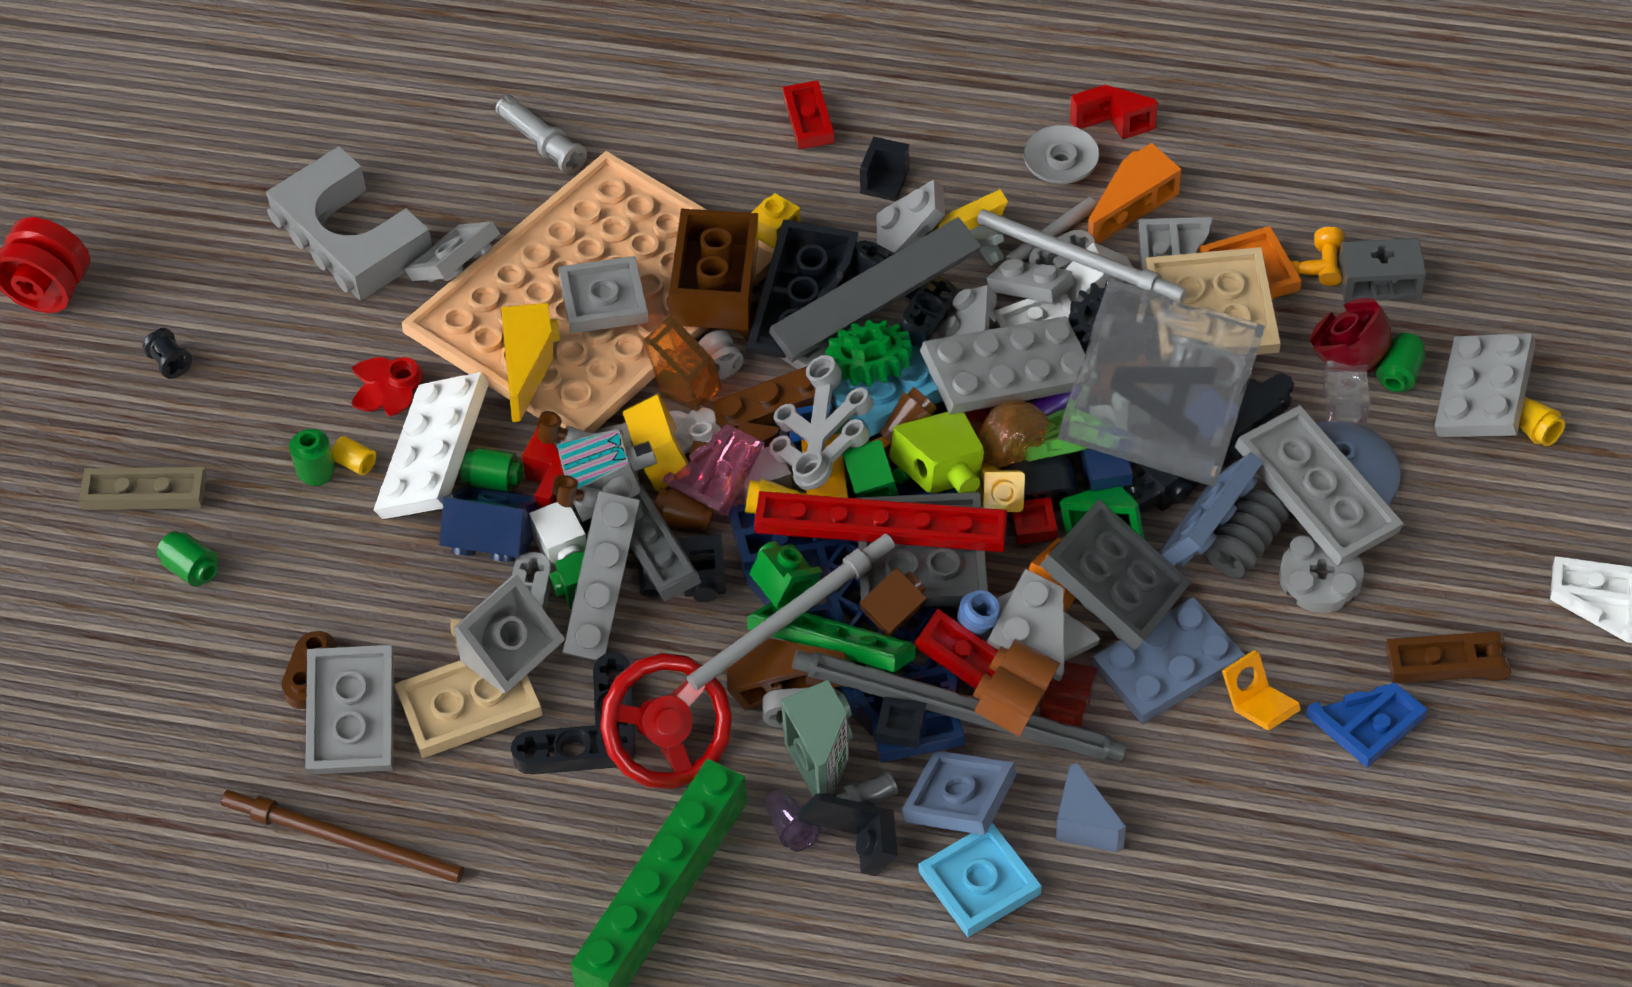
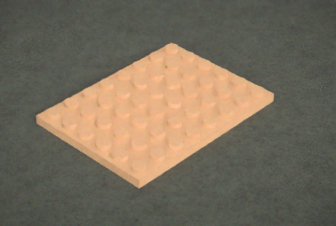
M605 151L494 244L488 252L476 259L402 322L403 333L468 374L481 372L489 382L488 387L510 400L501 307L548 303L550 319L558 318L560 342H552L554 359L526 411L537 418L544 411L555 412L561 417V428L571 426L588 433H594L709 329L670 326L669 289L681 208L707 209ZM758 240L754 287L767 276L775 250ZM635 256L648 310V323L571 334L558 267Z

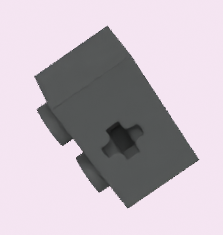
M1419 238L1341 242L1338 268L1342 271V281L1340 284L1344 302L1360 298H1372L1376 301L1420 299L1422 297L1426 271Z

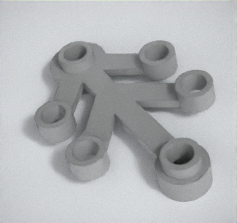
M829 355L815 358L806 369L807 378L816 388L811 423L801 417L792 404H784L774 413V421L781 430L785 432L793 431L808 442L807 451L804 453L797 450L791 439L785 435L776 437L769 445V452L778 463H789L792 466L793 479L804 490H812L822 486L832 473V463L849 446L853 448L860 447L870 437V432L861 420L854 419L846 423L842 429V434L825 448V442L853 414L857 416L864 415L874 405V400L868 391L860 387L852 390L847 395L846 401L829 416L832 391L842 381V371L835 360Z

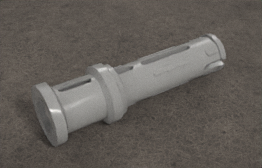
M505 95V99L510 105L503 98L498 101L495 107L497 115L504 118L537 144L540 155L546 159H553L558 163L560 171L569 175L577 172L583 166L587 158L586 148L579 143L570 141L564 130L559 127L548 126L511 95Z

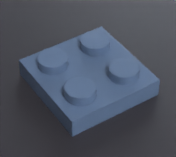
M944 751L933 752L902 808L905 822L986 835L1017 775L1014 762Z

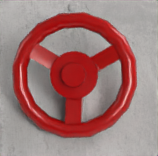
M659 653L636 660L615 678L603 700L600 729L607 754L623 775L645 787L673 790L689 785L706 759L716 763L719 762L730 742L733 715L726 689L717 677L697 691L686 680L668 696L650 699L644 702L640 708L620 704L628 689L644 675L668 670L683 672L689 676L703 664L689 656ZM706 690L712 699L716 714L714 737L705 754L691 765L683 745V741L689 736L693 724L689 706ZM617 721L635 724L642 736L660 747L674 772L651 771L635 762L622 746L617 729Z

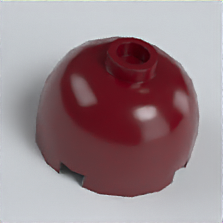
M1360 298L1343 304L1346 311L1335 317L1332 311L1324 316L1310 335V342L1314 346L1313 348L1317 356L1331 370L1340 374L1369 373L1375 370L1386 356L1392 343L1391 324L1384 310L1375 299Z

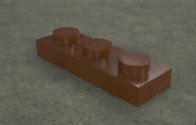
M808 366L713 401L716 423L722 430L723 439L727 440L736 436L740 421L761 425L775 422L774 413L784 404H792L795 408L812 406L814 404L816 388L806 376Z

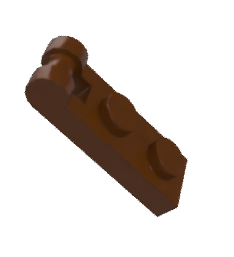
M1491 631L1387 639L1386 653L1392 683L1487 677L1489 680L1498 681L1507 678L1511 674L1509 659L1503 656L1506 645L1503 634L1500 632ZM1476 652H1481L1486 657L1477 658Z

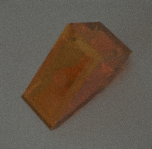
M668 316L643 340L663 397L698 412L722 388L713 358L674 317Z

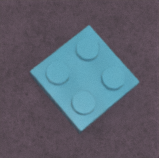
M991 823L986 835L971 833L919 863L920 875L967 937L972 936L1041 895V884L993 823Z

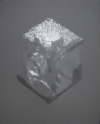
M1334 361L1326 362L1323 391L1327 422L1367 423L1370 407L1367 364L1350 366Z

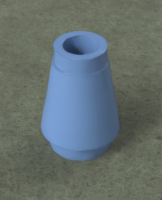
M977 590L968 593L960 602L956 622L980 637L996 625L1000 617L999 603L987 591Z

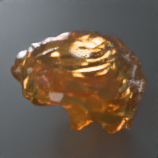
M1010 400L995 406L987 415L977 433V437L984 449L983 461L995 467H1007L1009 464L1023 461L1025 459V450L1028 447H1039L1044 440L1049 427V419L1046 418L1044 412L1035 405L1021 400Z

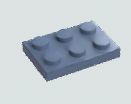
M1250 452L1216 475L1164 543L1159 553L1173 566L1178 564L1180 567H1183L1196 552L1200 555L1203 554L1215 541L1217 536L1213 531L1218 524L1220 526L1224 525L1236 512L1237 507L1234 505L1236 499L1239 496L1241 498L1244 497L1257 483L1258 479L1254 475L1263 462Z
M1193 597L1167 612L1136 650H1133L1125 641L1120 640L1092 656V666L1140 723L1144 724L1223 677L1222 670L1244 657L1245 654Z

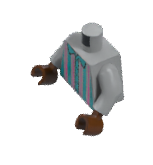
M544 411L540 414L537 424L539 427L537 435L540 441L550 444L554 443L557 439L561 440V443L556 445L564 475L555 477L552 493L557 496V501L562 507L567 508L574 504L583 522L592 518L599 491L629 498L639 494L641 488L636 471L657 464L650 441L627 448L619 430L588 433L571 426L561 428L562 420L558 414L551 411Z

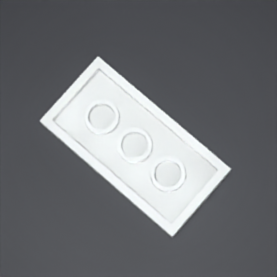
M481 372L418 385L373 509L382 519L443 509L444 497L452 492L489 385L487 378Z

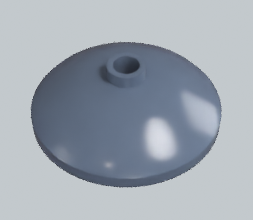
M1343 421L1316 423L1386 504L1389 505L1396 496L1401 477L1399 460L1389 443L1374 431L1358 424Z

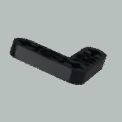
M859 241L855 247L851 267L861 274L895 253L874 242ZM941 276L934 278L905 296L911 302L905 309L898 324L901 326V332L908 331L913 346L921 347L924 341L931 340L957 294L955 286Z
M608 653L599 657L594 663L595 725L522 732L515 737L511 745L515 767L524 774L532 775L617 768L616 764L607 754L600 724L603 700L610 689L609 670L616 669L617 677L630 666L629 660L619 653ZM633 685L626 692L621 704L634 707ZM617 721V729L622 746L633 759L636 752L635 724ZM570 742H580L585 746V750L578 756L571 757L562 752L563 747ZM549 745L554 746L555 757H550ZM528 748H536L534 757L526 758Z

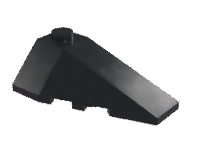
M783 220L746 346L747 352L786 358L785 353L769 333L770 327L837 287L850 269L859 237L858 232Z

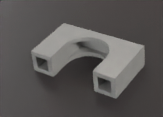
M338 146L266 191L270 205L267 212L272 222L278 228L284 227L289 232L290 237L298 248H306L311 253L313 260L321 270L328 269L334 275L335 281L344 292L350 291L362 301L404 274V268L432 247L429 229L407 208L376 228L362 234L341 235L323 227L325 221L332 213L367 191L362 167Z

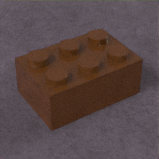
M681 208L669 289L670 326L748 331L758 254V213Z

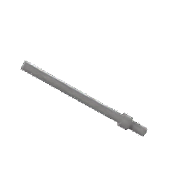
M984 209L978 215L977 223L1133 284L1142 293L1150 296L1158 294L1179 303H1183L1187 296V288L1162 279L1161 274L1149 269H1144L1143 271Z
M884 534L863 550L856 549L843 558L841 566L687 676L691 687L696 691L847 581L853 577L859 579L872 569V563L895 547L891 537Z

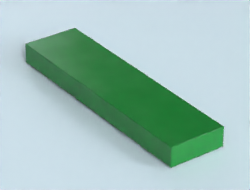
M770 602L751 613L747 618V630L751 631L783 607L776 608ZM806 612L772 636L788 642L845 652L850 660L890 672H896L915 659L916 645L911 642Z

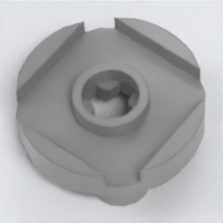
M1298 536L1291 541L1289 549L1282 557L1279 571L1280 585L1285 594L1287 595L1288 591L1292 597L1297 599L1296 604L1298 606L1318 613L1335 612L1344 608L1345 602L1350 601L1353 597L1355 599L1359 595L1364 577V567L1359 556L1337 567L1312 536ZM1321 568L1330 573L1327 574L1326 579H1318L1317 573L1311 571Z

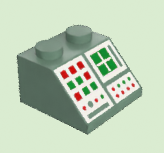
M826 680L781 699L785 746L812 796L817 793H835L849 759L848 741L853 738L847 722V718L851 717L848 701L843 693L836 694L829 680Z

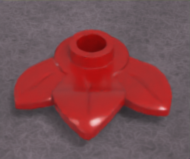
M374 357L352 366V371L365 384L356 393L351 404L354 408L366 412L377 411L383 408L389 417L402 413L412 403L413 392L417 390L418 385L423 383L424 375L422 368L413 359L408 357H399L392 361L385 357Z

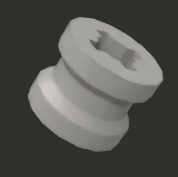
M719 330L707 334L697 343L695 348L698 359L706 364V372L714 380H723L731 377L742 367L744 362L743 355L736 347H733V339L726 331Z

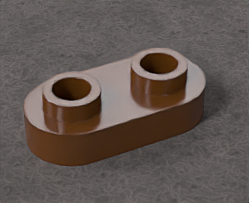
M309 632L303 635L296 643L282 680V690L285 699L294 708L306 709L307 683L304 685H297V683L307 680V649L315 647L337 648L335 639L327 632Z

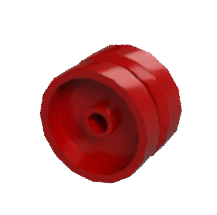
M38 217L21 218L14 223L6 237L4 246L0 248V291L15 303L30 310L42 313H58L67 307L75 292L76 284L81 282L89 268L91 258L88 249L76 235L55 222Z

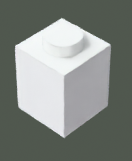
M556 502L529 513L533 538L541 553L548 558L552 572L557 571L555 561L563 559L571 553L585 551L587 543L586 534L571 507H562Z

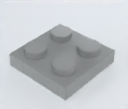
M492 221L460 224L406 266L404 270L412 281L428 280V282H433L437 279L449 281L464 270L462 264L471 257L475 259L488 252L492 247L490 242L500 235V232Z
M635 256L558 267L571 334L648 323V310Z

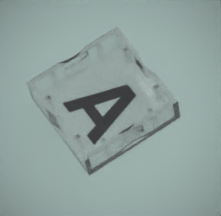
M1109 278L1092 328L1083 364L1078 370L1062 418L1058 439L1216 487L1265 325L1212 309L1186 306L1165 295Z

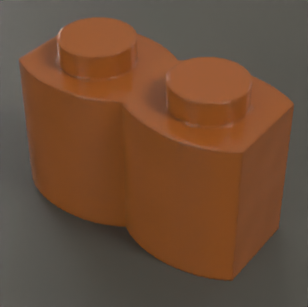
M1015 638L1009 649L1001 646L989 667L995 671L993 677L985 673L973 694L975 698L979 699L974 712L1020 737L1061 663Z

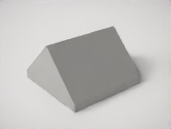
M513 574L454 627L461 662L502 693H507L565 641V638L517 574Z

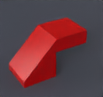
M1104 84L1071 95L1070 122L1073 127L1083 129L1110 120L1121 139L1124 140L1156 129L1158 103L1154 98Z
M539 427L536 428L522 454L526 479L541 483L535 493L537 510L558 502L557 496L552 493L553 483L556 476L564 475L560 456L554 443L545 444L538 438Z

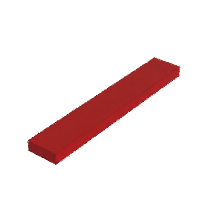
M759 491L754 532L874 542L882 535L887 534L891 537L894 544L1004 552L1007 510Z

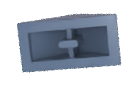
M1078 763L1069 766L1057 817L1056 841L1112 852L1124 849L1126 826Z

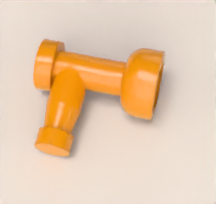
M1323 227L1317 230L1314 234V245L1322 253V259L1299 262V260L1291 261L1298 275H1318L1319 282L1325 286H1335L1341 283L1342 271L1338 268V252L1340 251L1341 242H1345V233L1337 227Z

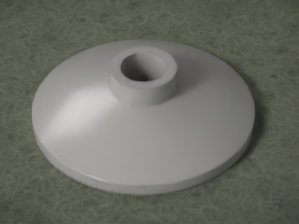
M1054 125L1035 132L1028 139L1024 148V161L1031 173L1044 181L1056 184L1074 183L1086 178L1095 170L1099 161V148L1093 137L1084 130L1068 125Z

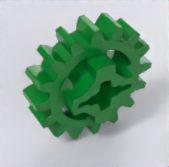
M867 320L863 327L853 323L851 324L852 330L845 331L840 329L838 331L839 338H830L828 340L829 347L825 348L826 355L831 356L842 371L841 382L850 379L851 386H856L861 382L866 383L867 387L872 386L874 380L878 379L883 383H887V376L900 377L902 375L901 368H909L911 366L910 359L913 358L912 344L908 331L901 332L899 324L889 328L885 320L880 324Z

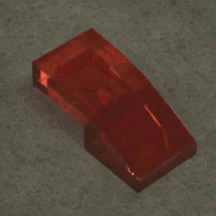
M1064 661L1063 677L1060 682L1052 679L1042 700L1040 716L1056 720L1060 723L1082 727L1087 705L1090 704L1098 668Z

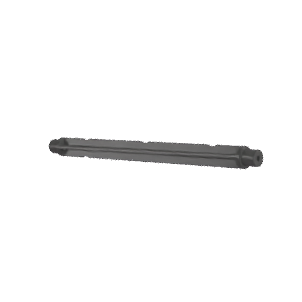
M800 650L795 652L791 668L807 672L809 677L824 681L829 680L831 683L856 688L862 692L883 698L889 697L926 703V710L1013 734L975 713L974 710L979 702V699L958 694L955 691L871 667L860 666L853 662L816 651L813 654ZM1035 714L1031 716L1020 736L1100 760L1108 758L1121 762L1126 751V743L1112 740L1110 735L1074 725L1063 724Z

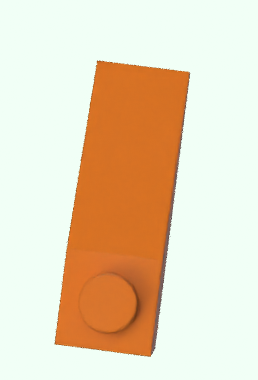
M1153 143L1139 151L1131 152L1122 161L1090 215L1088 233L1094 237L1096 244H1100L1179 195L1182 169Z

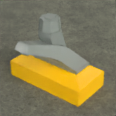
M1001 189L945 214L942 220L929 231V234L959 217L981 245L979 252L991 268L997 267L1005 261L997 245L1004 241L1003 234L978 224L977 218L983 209L1002 216L1008 201Z

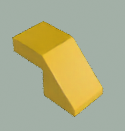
M659 393L623 411L633 446L646 441L651 443L657 464L643 469L656 492L692 475L693 469L674 436L677 426Z

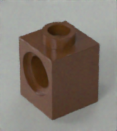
M896 567L860 601V609L886 636L891 637L926 604V597L922 594L926 587L911 571L904 575Z

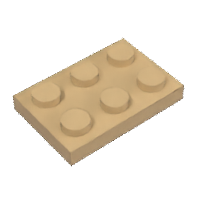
M461 660L394 684L422 759L543 716L540 703L528 675L507 693H502L461 662Z

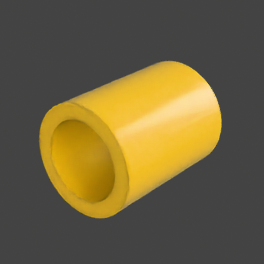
M347 436L338 438L332 447L334 461L361 476L368 474L375 464L376 452Z

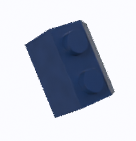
M467 485L444 497L439 545L452 547L451 552L457 555L472 556L476 555V551L491 553L490 558L493 560L515 561V557H519L529 550L533 538L529 513L537 510L535 496L475 488Z

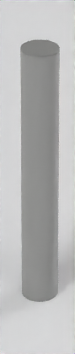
M1087 197L1041 230V232L1056 238L1090 215L1097 203L1093 198ZM1024 242L1006 255L1004 259L1005 261L1019 259L1024 262L1029 258L1031 251L1037 247Z

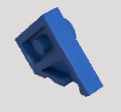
M1391 683L1376 687L1371 692L1359 691L1344 695V700L1325 706H1321L1320 702L1312 703L1307 708L1306 717L1368 768L1426 718L1427 708L1397 683Z

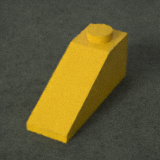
M548 303L501 307L512 422L521 421L554 359L552 342H560L558 318L550 319Z

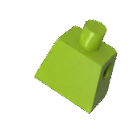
M944 412L894 426L889 458L925 491L934 494L951 488H955L958 493H974L978 490L984 449L964 412L955 414Z

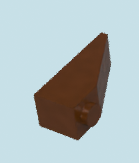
M769 638L727 668V690L746 711L761 707L763 696L770 691L809 688L824 682V680L807 676V672L791 668L796 650L811 654L816 651L846 661H852L845 652ZM830 682L833 688L841 686Z

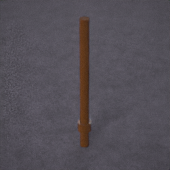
M227 789L222 796V806L249 814L251 820L265 825H270L273 822L455 883H459L464 874L463 866L280 807L276 800L261 795L253 798Z

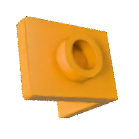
M1253 650L1222 670L1234 712L1262 728L1271 730L1301 711L1298 701L1269 686L1259 652ZM1252 667L1254 670L1252 683L1247 688L1239 689L1237 686L1238 675L1243 669Z

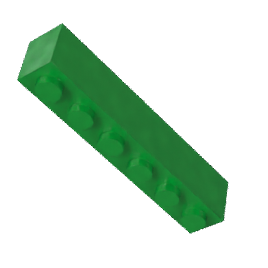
M706 759L570 963L575 987H627L746 806L747 794L744 775Z

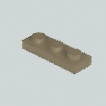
M204 467L84 468L79 503L82 510L202 509L207 476Z

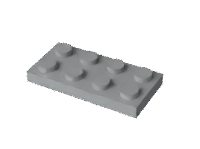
M1066 316L928 340L923 342L920 349L921 355L949 414L1093 388L1097 380Z
M1301 405L1240 436L1235 444V448L1243 457L1252 452L1263 462L1257 470L1258 475L1337 567L1399 533L1404 524Z

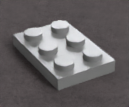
M1532 333L1454 336L1434 425L1438 437L1517 435L1536 345Z
M392 645L307 649L305 758L307 774L393 771L394 650Z

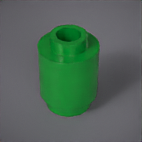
M1399 333L1392 339L1386 356L1381 360L1376 372L1377 379L1386 389L1393 392H1404L1414 387L1426 357L1425 344L1418 336L1411 333Z
M305 429L296 433L289 443L296 475L310 486H320L327 483L335 470V462L327 435L318 429Z
M479 447L475 451L467 450L465 452L461 466V479L463 482H469L471 487L510 493L514 485L519 486L521 483L523 463L518 461L516 453Z
M172 531L158 545L157 556L161 559V564L193 587L210 582L217 573L218 555L186 532Z

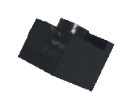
M722 535L680 538L681 548L701 580L700 584L684 591L685 597L693 596L696 601L710 602L716 599L718 594H726Z

